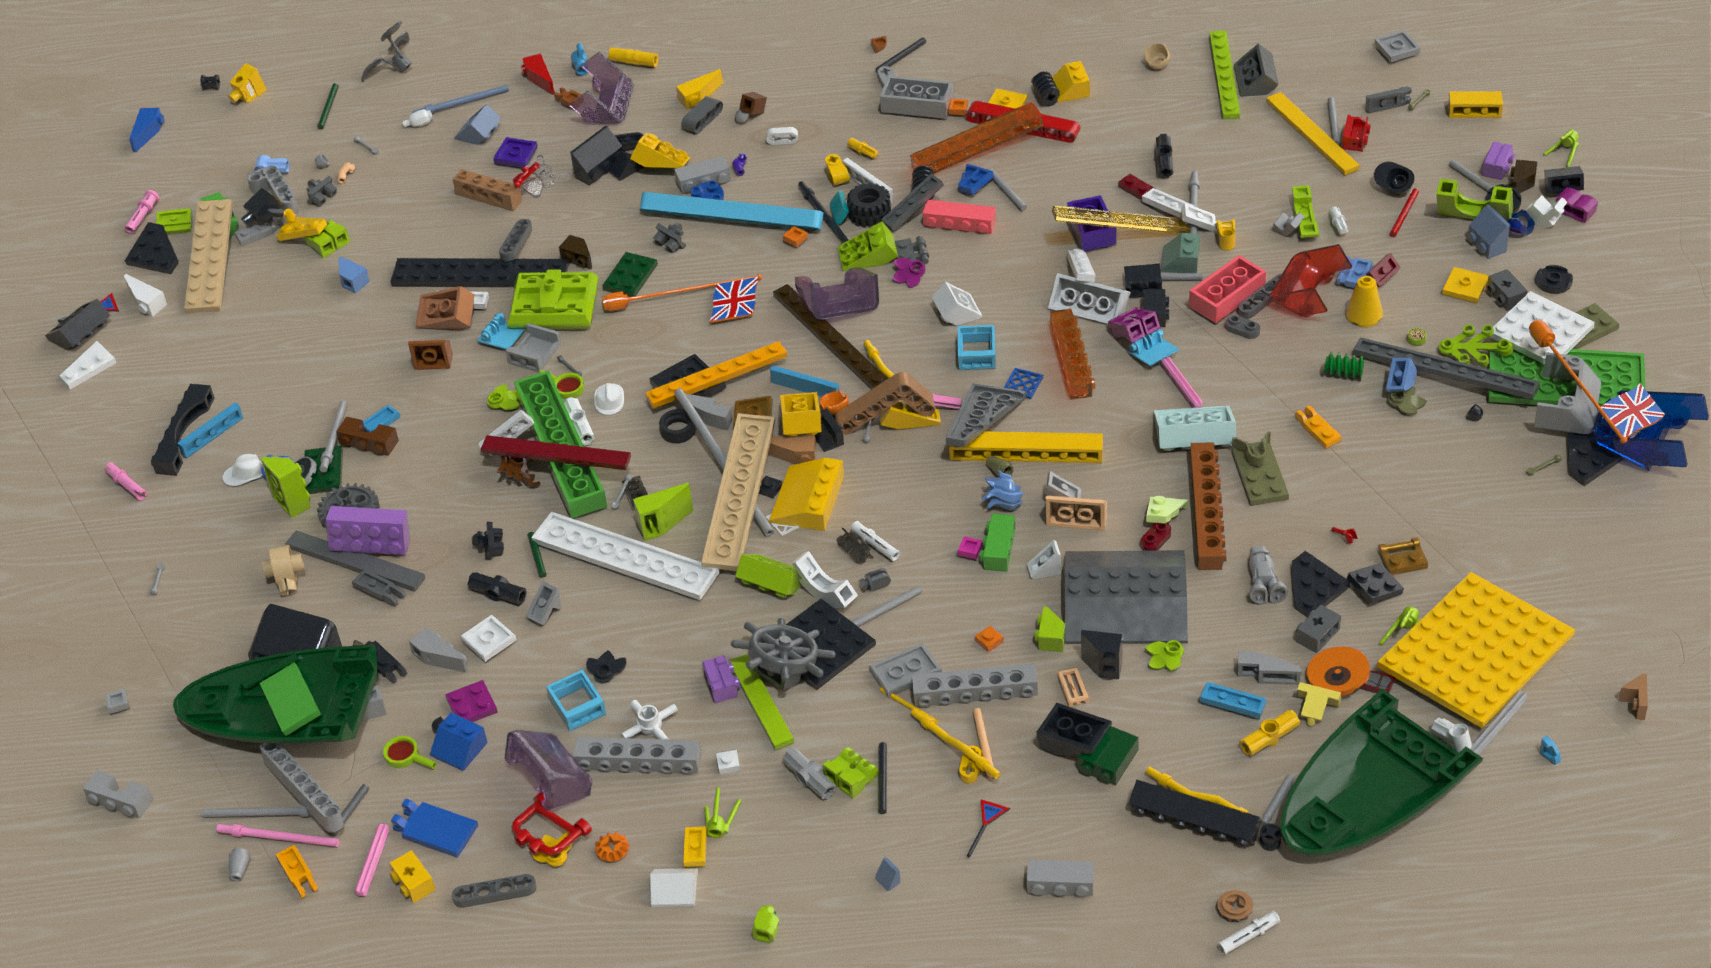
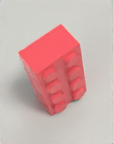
M1238 255L1189 290V307L1214 323H1218L1237 309L1242 301L1266 284V271Z

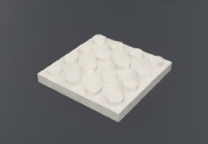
M1530 291L1493 326L1494 334L1490 338L1498 342L1502 339H1507L1512 343L1513 349L1545 364L1546 352H1554L1550 347H1539L1529 333V326L1532 322L1541 320L1549 326L1555 334L1553 346L1559 354L1563 355L1569 353L1594 328L1595 322Z

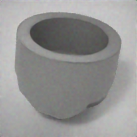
M736 110V121L739 123L746 122L749 114Z
M323 153L315 158V164L319 168H324L330 164L328 158Z

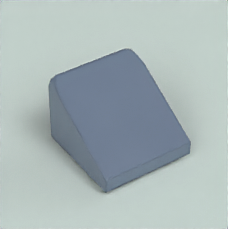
M885 857L880 864L875 878L887 891H890L900 884V870Z

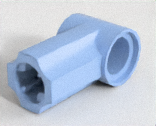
M260 155L254 167V171L267 166H276L280 173H289L290 170L287 158L271 159L266 155Z

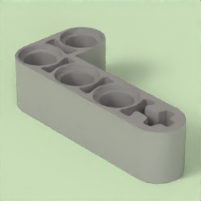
M267 166L248 174L247 179L252 193L255 194L261 188L266 191L270 190L272 195L278 199L284 211L292 209L295 214L298 213L299 209L295 195L276 166Z

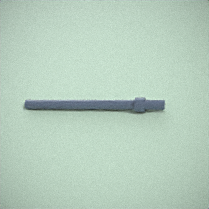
M507 85L443 103L425 105L424 108L412 112L430 110L434 114L435 111L509 91Z

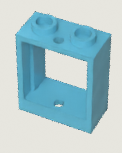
M994 325L958 326L959 370L996 368ZM990 341L991 350L963 351V342Z
M583 669L546 686L550 702L569 731L606 715L604 701ZM584 688L591 700L566 712L558 699Z

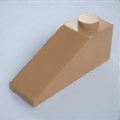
M797 435L794 437L772 436L768 455L793 464L816 460L815 435Z

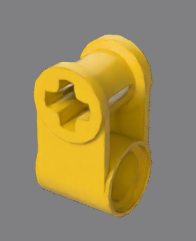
M836 154L828 155L825 158L827 165L826 174L832 186L849 182L848 170L840 157Z
M1234 219L1221 222L1216 220V234L1219 247L1222 250L1228 251L1235 247Z

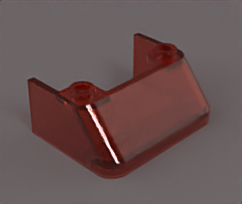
M1340 244L1299 252L1289 261L1270 296L1275 303L1300 317L1325 313L1328 309L1316 291L1317 285L1322 282L1327 283L1331 281L1337 271L1351 269L1352 265Z

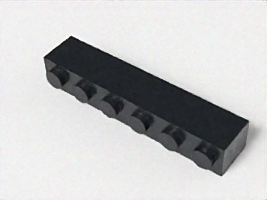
M1137 779L1128 803L1135 813L1145 815L1146 812L1154 814L1153 818L1166 821L1167 818L1173 820V824L1184 828H1186V825L1193 826L1197 832L1206 834L1209 831L1215 833V837L1222 840L1232 838L1236 840L1235 843L1248 847V844L1255 846L1262 823L1259 816Z

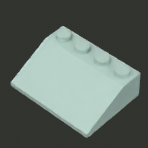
M1230 406L1154 410L1158 445L1163 450H1174L1177 447L1191 449V443L1214 442V445L1229 447L1232 445V437H1236V421Z

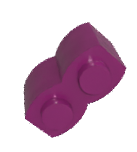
M1566 188L1555 200L1557 202L1563 197L1567 204L1563 207L1564 212L1562 214L1570 215L1579 222H1587L1596 212L1598 201L1589 195H1582L1573 188Z

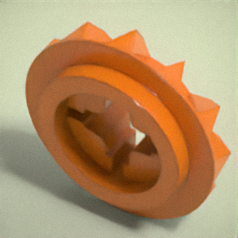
M608 832L606 836H600L599 841L595 842L596 855L606 862L622 859L629 850V842L625 835H619L618 832L615 834ZM611 842L614 844V851L609 847Z

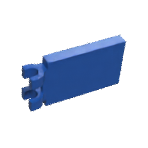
M405 798L401 805L403 808H406L404 815L409 816L408 819L405 820L397 814L391 819V823L395 824L393 830L402 832L403 839L456 858L459 857L478 827L476 820L425 802L418 806Z

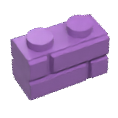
M1494 141L1483 163L1482 175L1502 180L1504 175L1509 173L1511 166L1509 163L1513 164L1515 159L1513 146L1508 144L1502 145V143Z
M724 655L704 660L702 662L703 672L714 702L719 703L726 699L736 698L738 696L737 688H740L738 677H733L732 675L734 673L732 662H727Z

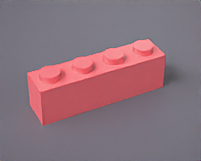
M928 200L923 210V226L992 234L996 222V207Z

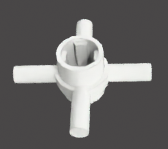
M633 700L630 706L638 714L637 725L621 733L622 738H630L642 732L643 735L648 737L656 736L658 739L669 740L661 730L662 719L677 712L676 705L672 704L658 712L657 708L652 705L642 707L637 700Z

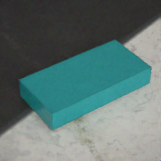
M838 190L830 201V207L835 223L842 224L849 210L844 193Z

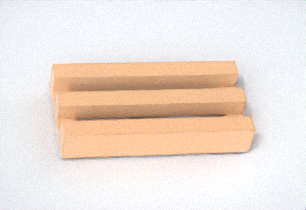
M1077 668L1057 672V677L1069 707H1072L1074 703L1081 705L1082 701L1089 703V697ZM1070 674H1074L1082 696H1078ZM1065 675L1074 698L1071 697L1070 692L1068 690L1067 684L1064 679Z

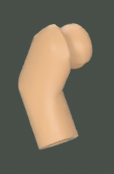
M346 162L340 168L337 178L338 183L344 184L346 182L347 172L353 173L355 169L354 164Z

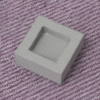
M125 689L105 694L110 714L130 708Z

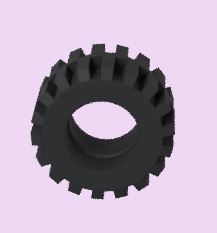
M864 183L860 186H855V189H851L850 193L847 194L848 217L856 225L872 227L880 223L881 219L891 211L890 193L884 186Z

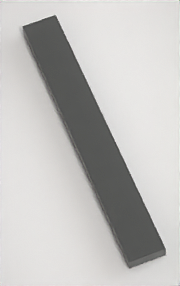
M297 530L285 543L290 545L292 550L359 573L366 569L393 582L394 585L414 592L425 580L424 573L362 552L329 551L328 541Z

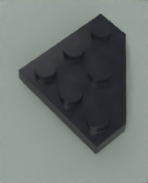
M151 222L147 223L124 260L126 265L166 274H172L179 262L164 226Z
M693 354L649 378L650 384L657 388L707 369L709 366L696 354ZM721 382L690 395L713 396L724 390L726 383Z
M1595 431L1589 434L1568 432L1569 476L1582 486H1586L1625 459L1626 453Z
M1306 550L1292 560L1294 609L1307 618L1312 610H1316L1320 605L1326 607L1351 586L1348 579Z

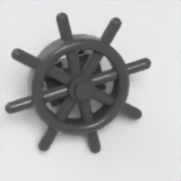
M779 618L777 624L766 625L760 628L750 622H746L744 628L752 633L750 641H731L733 648L748 649L749 656L752 659L746 663L748 669L754 668L756 673L782 690L799 683L801 673L806 671L821 677L823 670L815 665L817 657L833 659L836 655L832 650L818 649L817 643L814 640L820 634L818 630L806 633L798 628L785 625L783 618Z

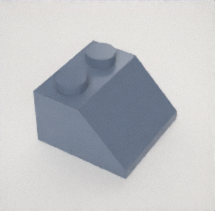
M486 104L468 119L454 138L476 145L481 141L485 142L491 136L489 132H493L499 126L497 122L501 117Z
M1488 204L1470 223L1467 234L1468 240L1487 259L1493 258L1507 251L1510 224Z

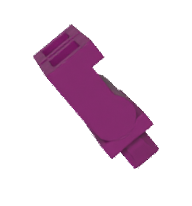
M1138 307L1108 321L1109 328L1113 332L1114 337H1127L1130 343L1161 328L1155 311L1139 310Z

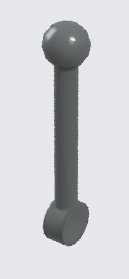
M562 355L557 356V360L560 363L562 362L573 373L582 377V373L567 363Z

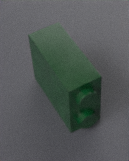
M1110 726L1093 753L1080 754L1078 756V771L1116 786L1139 750V737Z

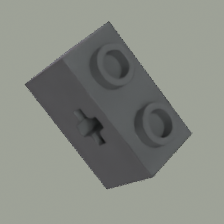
M1508 269L1488 276L1486 285L1488 293L1506 311L1511 310L1527 295L1528 290Z
M1320 605L1316 610L1310 612L1304 622L1298 625L1296 629V642L1317 654L1340 630L1341 615Z

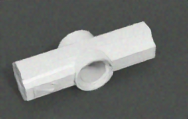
M573 397L567 398L564 405L583 445H589L595 438L586 419L585 411L582 410L578 399Z

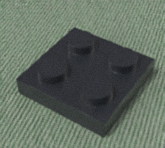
M1381 563L1348 572L1347 579L1369 604L1403 594L1404 588Z

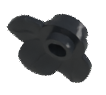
M607 650L598 660L588 658L586 667L588 671L594 674V678L597 681L607 682L613 678L614 674L624 670L627 660L625 657L615 659L613 654Z

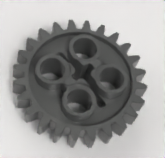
M347 483L346 487L339 485L338 490L332 488V493L326 492L327 497H321L322 502H318L319 508H317V512L322 526H325L330 506L378 509L380 505L378 496L374 490L371 491L369 486L365 488L364 484H361L358 487L357 483L350 486Z

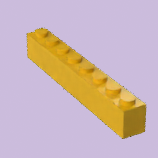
M984 431L965 447L949 445L950 460L987 461L993 455L1010 462L1102 463L1103 433Z

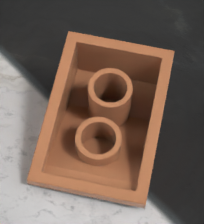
M459 286L420 295L416 328L458 330L470 327L475 294Z

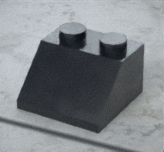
M1081 630V660L1098 677L1107 679L1120 678L1123 661L1122 634Z

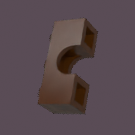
M347 416L336 431L340 445L387 456L390 455L399 441L396 428L379 424L375 430L366 432L363 420Z

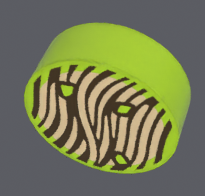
M1413 328L1408 331L1407 340L1412 345H1422L1426 342L1427 334L1423 329Z

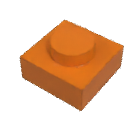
M951 99L949 114L966 115L968 100Z
M795 226L783 235V241L795 247H798L808 238L807 232Z
M991 626L975 635V641L987 652H990L1004 642L1003 636Z

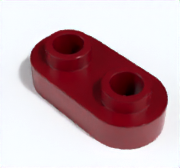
M1155 523L1141 537V549L1143 551H1158L1171 537V526L1168 523Z

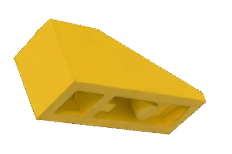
M721 69L676 86L678 100L686 109L695 107L704 97L710 96L723 84Z
M903 400L879 414L881 425L894 429L941 424L938 409H935L934 414L925 417L916 412Z

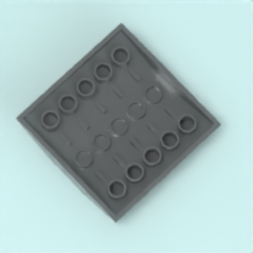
M1065 551V644H1081V630L1122 634V644H1151L1158 641L1167 643L1171 640L1188 643L1185 551Z

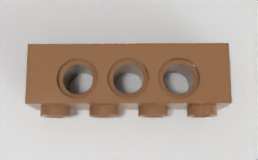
M461 169L452 179L456 195L510 211H514L522 202L520 188H515L514 184L464 169Z

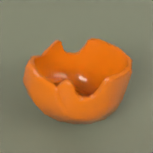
M834 391L821 397L820 404L822 410L827 408L831 415L835 416L839 410L849 405V399L847 394L844 396L841 391Z

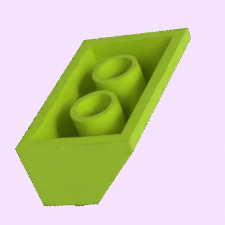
M260 458L273 499L291 518L311 508L309 502L311 497L305 489L307 484L301 476L303 471L298 463H294L290 458Z
M741 554L735 577L742 579V583L748 585L757 584L759 585L758 588L764 591L774 590L776 591L775 594L781 597L795 595L802 585L799 581L801 576L793 566L759 554Z

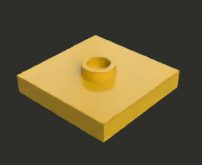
M996 88L988 103L1022 110L1028 100V95Z
M1453 267L1442 290V294L1478 303L1487 285L1489 275Z

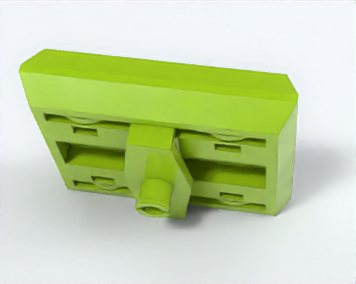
M547 270L546 273H518L507 327L510 329L527 330L526 325L530 323L551 330H588L591 326L599 276L593 272H561V270Z

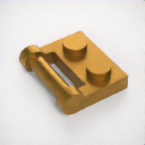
M1418 537L1411 538L1410 541L1378 545L1381 559L1391 575L1428 568V561L1420 546ZM1410 548L1413 549L1412 551L1396 553L1391 555L1388 554L1389 552L1400 551Z

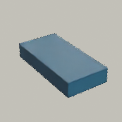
M386 405L363 421L366 432H371L379 424L389 426L401 416L393 407Z

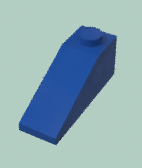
M140 108L129 138L133 152H137L160 131L162 124H164V115L161 114L160 108Z

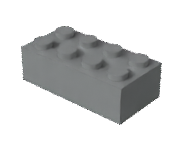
M887 76L880 95L881 112L947 119L950 102L954 98L953 82Z

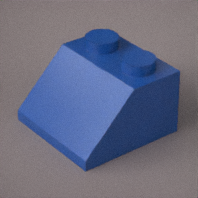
M450 712L438 726L430 756L464 771L488 743L484 727Z

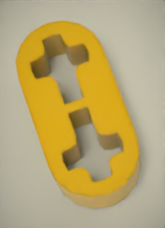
M968 746L982 757V751L979 747ZM963 753L959 767L960 779L964 783H973L978 779L980 769L976 767L975 762ZM971 768L972 772H970V774H967L968 769Z

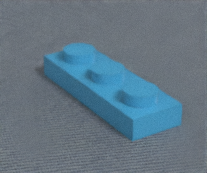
M1210 682L1206 683L1200 696L1201 703L1258 719L1261 718L1267 698Z

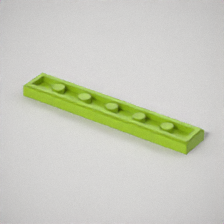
M748 654L728 660L732 662L734 675L738 677L739 684L774 749L777 750L793 744L794 738L759 674L754 671V668L748 669L746 667V663L750 661Z

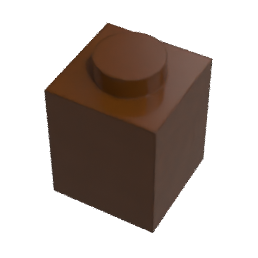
M755 92L742 94L739 110L751 115L764 113L767 97Z

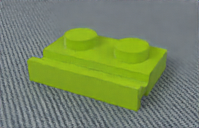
M190 208L156 212V224L163 225L167 235L191 233L192 211Z

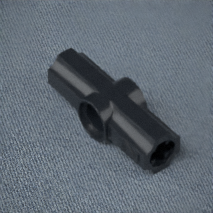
M1160 134L1156 137L1158 175L1162 178H1169L1173 175L1171 137L1167 134Z
M472 572L467 583L468 588L485 593L493 601L503 599L515 604H523L527 594L526 588L511 584L500 575L492 578Z

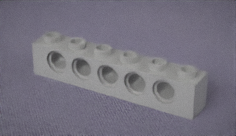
M1035 663L912 675L915 707L1038 695Z
M577 737L573 760L575 769L690 774L699 773L702 752L700 741Z

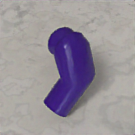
M740 153L732 162V166L738 176H742L745 172L743 166L746 164L747 155L744 153Z

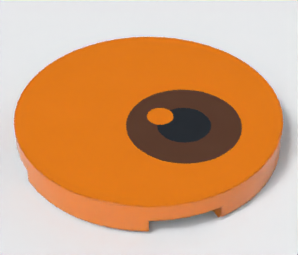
M1346 646L1331 647L1319 652L1311 659L1307 667V676L1310 685L1341 692L1342 697L1354 693V690L1367 683L1370 677V666L1367 657L1355 648Z

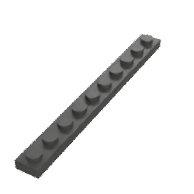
M1360 337L1353 349V355L1389 364L1392 363V358L1411 357L1417 371L1532 400L1540 388L1539 381Z

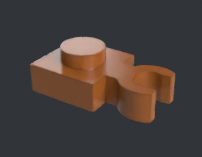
M560 87V93L554 92L556 100H561V104L572 109L584 101V95L573 90L567 92L565 88Z

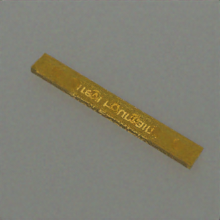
M1053 205L1052 208L1056 222L1176 234L1189 233L1190 230L1187 222L1181 218Z

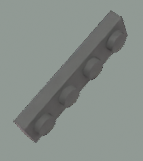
M931 173L884 216L881 221L894 232L944 186L943 182Z

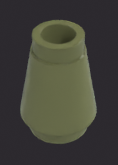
M992 455L986 461V464L998 477H1000L999 470L1002 473L1013 474L1014 468L1011 462Z

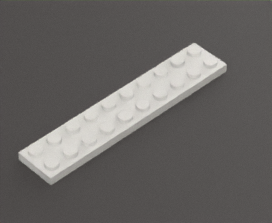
M554 512L548 515L531 537L538 545L698 600L702 599L719 575L718 568H704L699 561Z

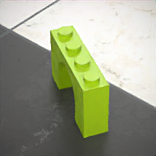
M1440 178L1436 192L1439 215L1475 219L1482 209L1489 204L1502 218L1510 223L1513 212L1512 188L1494 186L1490 200L1477 201L1469 199L1459 192L1458 181Z

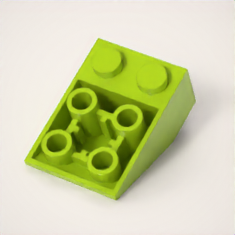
M882 221L838 246L843 271L882 266L898 257L893 234Z
M689 483L633 499L638 527L644 541L663 536L694 511Z

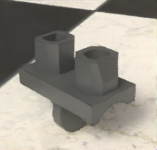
M328 176L323 181L310 179L307 182L308 188L306 190L309 197L307 203L310 206L315 203L321 207L326 202L324 194L330 197L336 195L337 188L332 184L333 178Z
M659 223L656 225L658 232L653 237L656 243L663 245L668 240L665 247L671 252H674L678 247L685 248L686 244L681 241V236L684 234L681 224H670L668 228Z

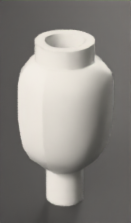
M420 110L414 112L409 116L408 120L402 122L404 127H421L429 124L430 120H433V116L430 110Z

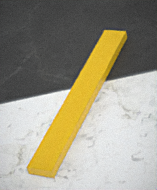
M1282 92L1266 97V102L1341 173L1348 175L1359 170L1360 165Z

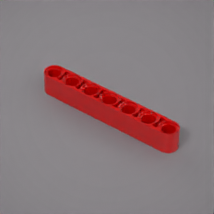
M973 101L965 115L966 119L972 123L1067 143L1074 142L1081 129L1079 123L1074 120L981 101Z

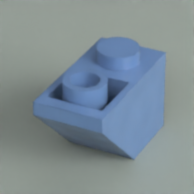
M343 257L338 258L342 286L356 294L370 282L368 271L364 266H360L351 260Z

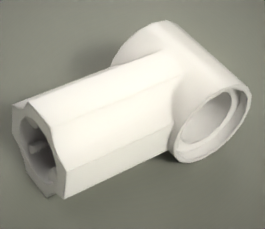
M1439 717L1433 722L1431 727L1432 734L1452 744L1455 751L1460 752L1465 747L1469 749L1472 747L1466 725L1453 724Z

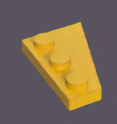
M295 217L294 221H288L280 228L276 237L279 241L317 235L321 233L327 223L325 219Z

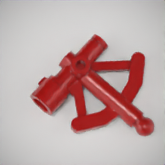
M535 162L530 167H523L521 169L523 173H519L513 178L514 187L519 188L532 173L540 168V164Z

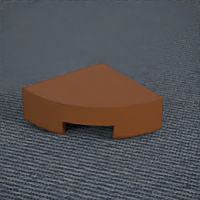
M886 36L870 39L875 53L882 51L887 45Z

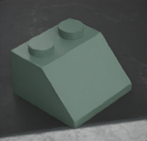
M1181 233L1165 244L1161 272L1197 273L1200 234Z

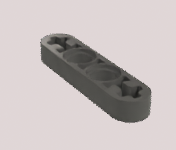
M520 219L513 226L499 249L502 261H512L516 258L532 231V224L529 219Z
M1278 274L1239 304L1238 315L1246 319L1254 317L1290 288V277L1286 274ZM1267 290H1273V291H1275V292H1274V293H1267L1266 291H1267ZM1261 299L1262 302H1255L1254 300Z
M522 874L456 887L452 892V898L457 907L465 908L529 896L536 891L537 885L532 875ZM502 886L511 887L507 892L499 891ZM481 890H489V893L485 896L478 895Z

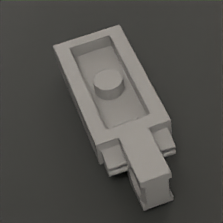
M273 217L263 225L256 223L236 231L235 235L240 244L245 246L274 234L273 231L283 226V221L280 217Z

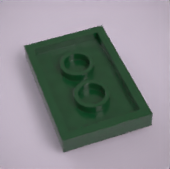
M625 252L603 283V291L611 293L623 291V294H627V297L636 296L657 267V259Z
M342 445L334 446L332 452L333 459L328 465L326 472L320 471V459L326 447L304 450V457H310L316 463V473H312V480L305 487L309 494L332 492V488L338 490L339 485H342Z

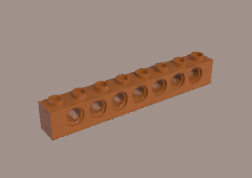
M1214 442L1191 443L1190 458L1198 570H1222L1223 562H1226V550H1222V547H1225V535H1221V532H1224V520L1220 521V518H1223V506H1219V504H1222V493L1218 492V489H1221V480L1217 478V475H1220L1219 464L1215 463L1218 462V450H1214Z

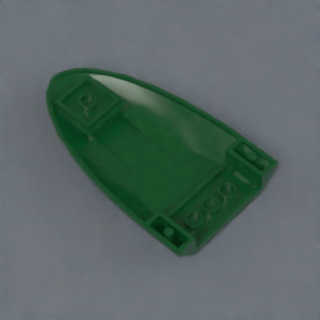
M358 645L299 650L265 656L227 666L205 675L186 686L174 699V711L179 720L187 726L201 733L224 739L283 744L343 742L355 739L377 679L375 645ZM296 653L299 660L295 663L321 715L285 736L260 683L248 690L244 688L243 683Z
M1381 689L1329 736L1300 772L1288 793L1282 812L1281 836L1285 845L1291 851L1307 856L1330 855L1359 847L1389 833L1427 809L1483 761V758L1468 747L1463 748L1459 753L1400 713L1398 711L1399 700L1384 689Z

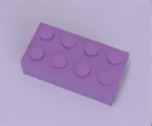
M330 506L326 517L329 551L406 555L410 542L407 510Z

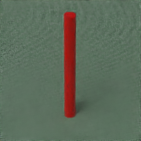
M1414 188L1390 231L1391 237H1396L1419 194L1418 189Z

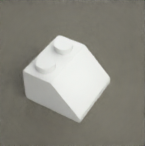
M944 282L932 296L935 303L934 306L939 310L942 320L946 323L950 322L954 325H960L981 319L982 317L971 294L947 282Z

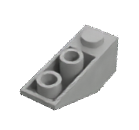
M428 627L409 640L412 654L424 664L461 672L468 671L465 655L462 652L458 653L451 643L442 640L437 632L431 631Z

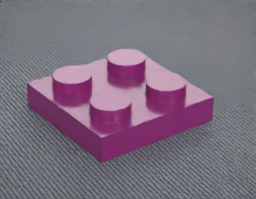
M484 680L445 694L452 712L471 722L498 713Z

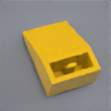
M645 133L638 141L630 159L644 167L680 168L685 166L690 156L683 150L673 148L670 143L658 140L654 134Z

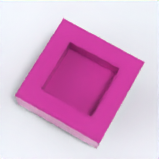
M964 536L958 548V556L977 560L983 546V541Z

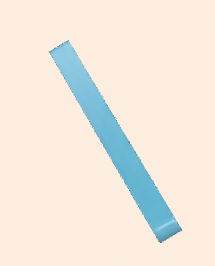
M642 192L639 208L641 211L788 228L795 226L799 229L816 231L821 230L824 214L818 210Z

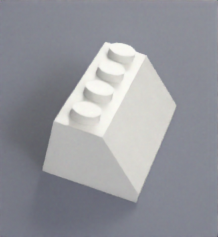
M1057 273L1048 308L1108 324L1109 320L1125 312L1130 292L1094 282L1078 281L1074 277Z

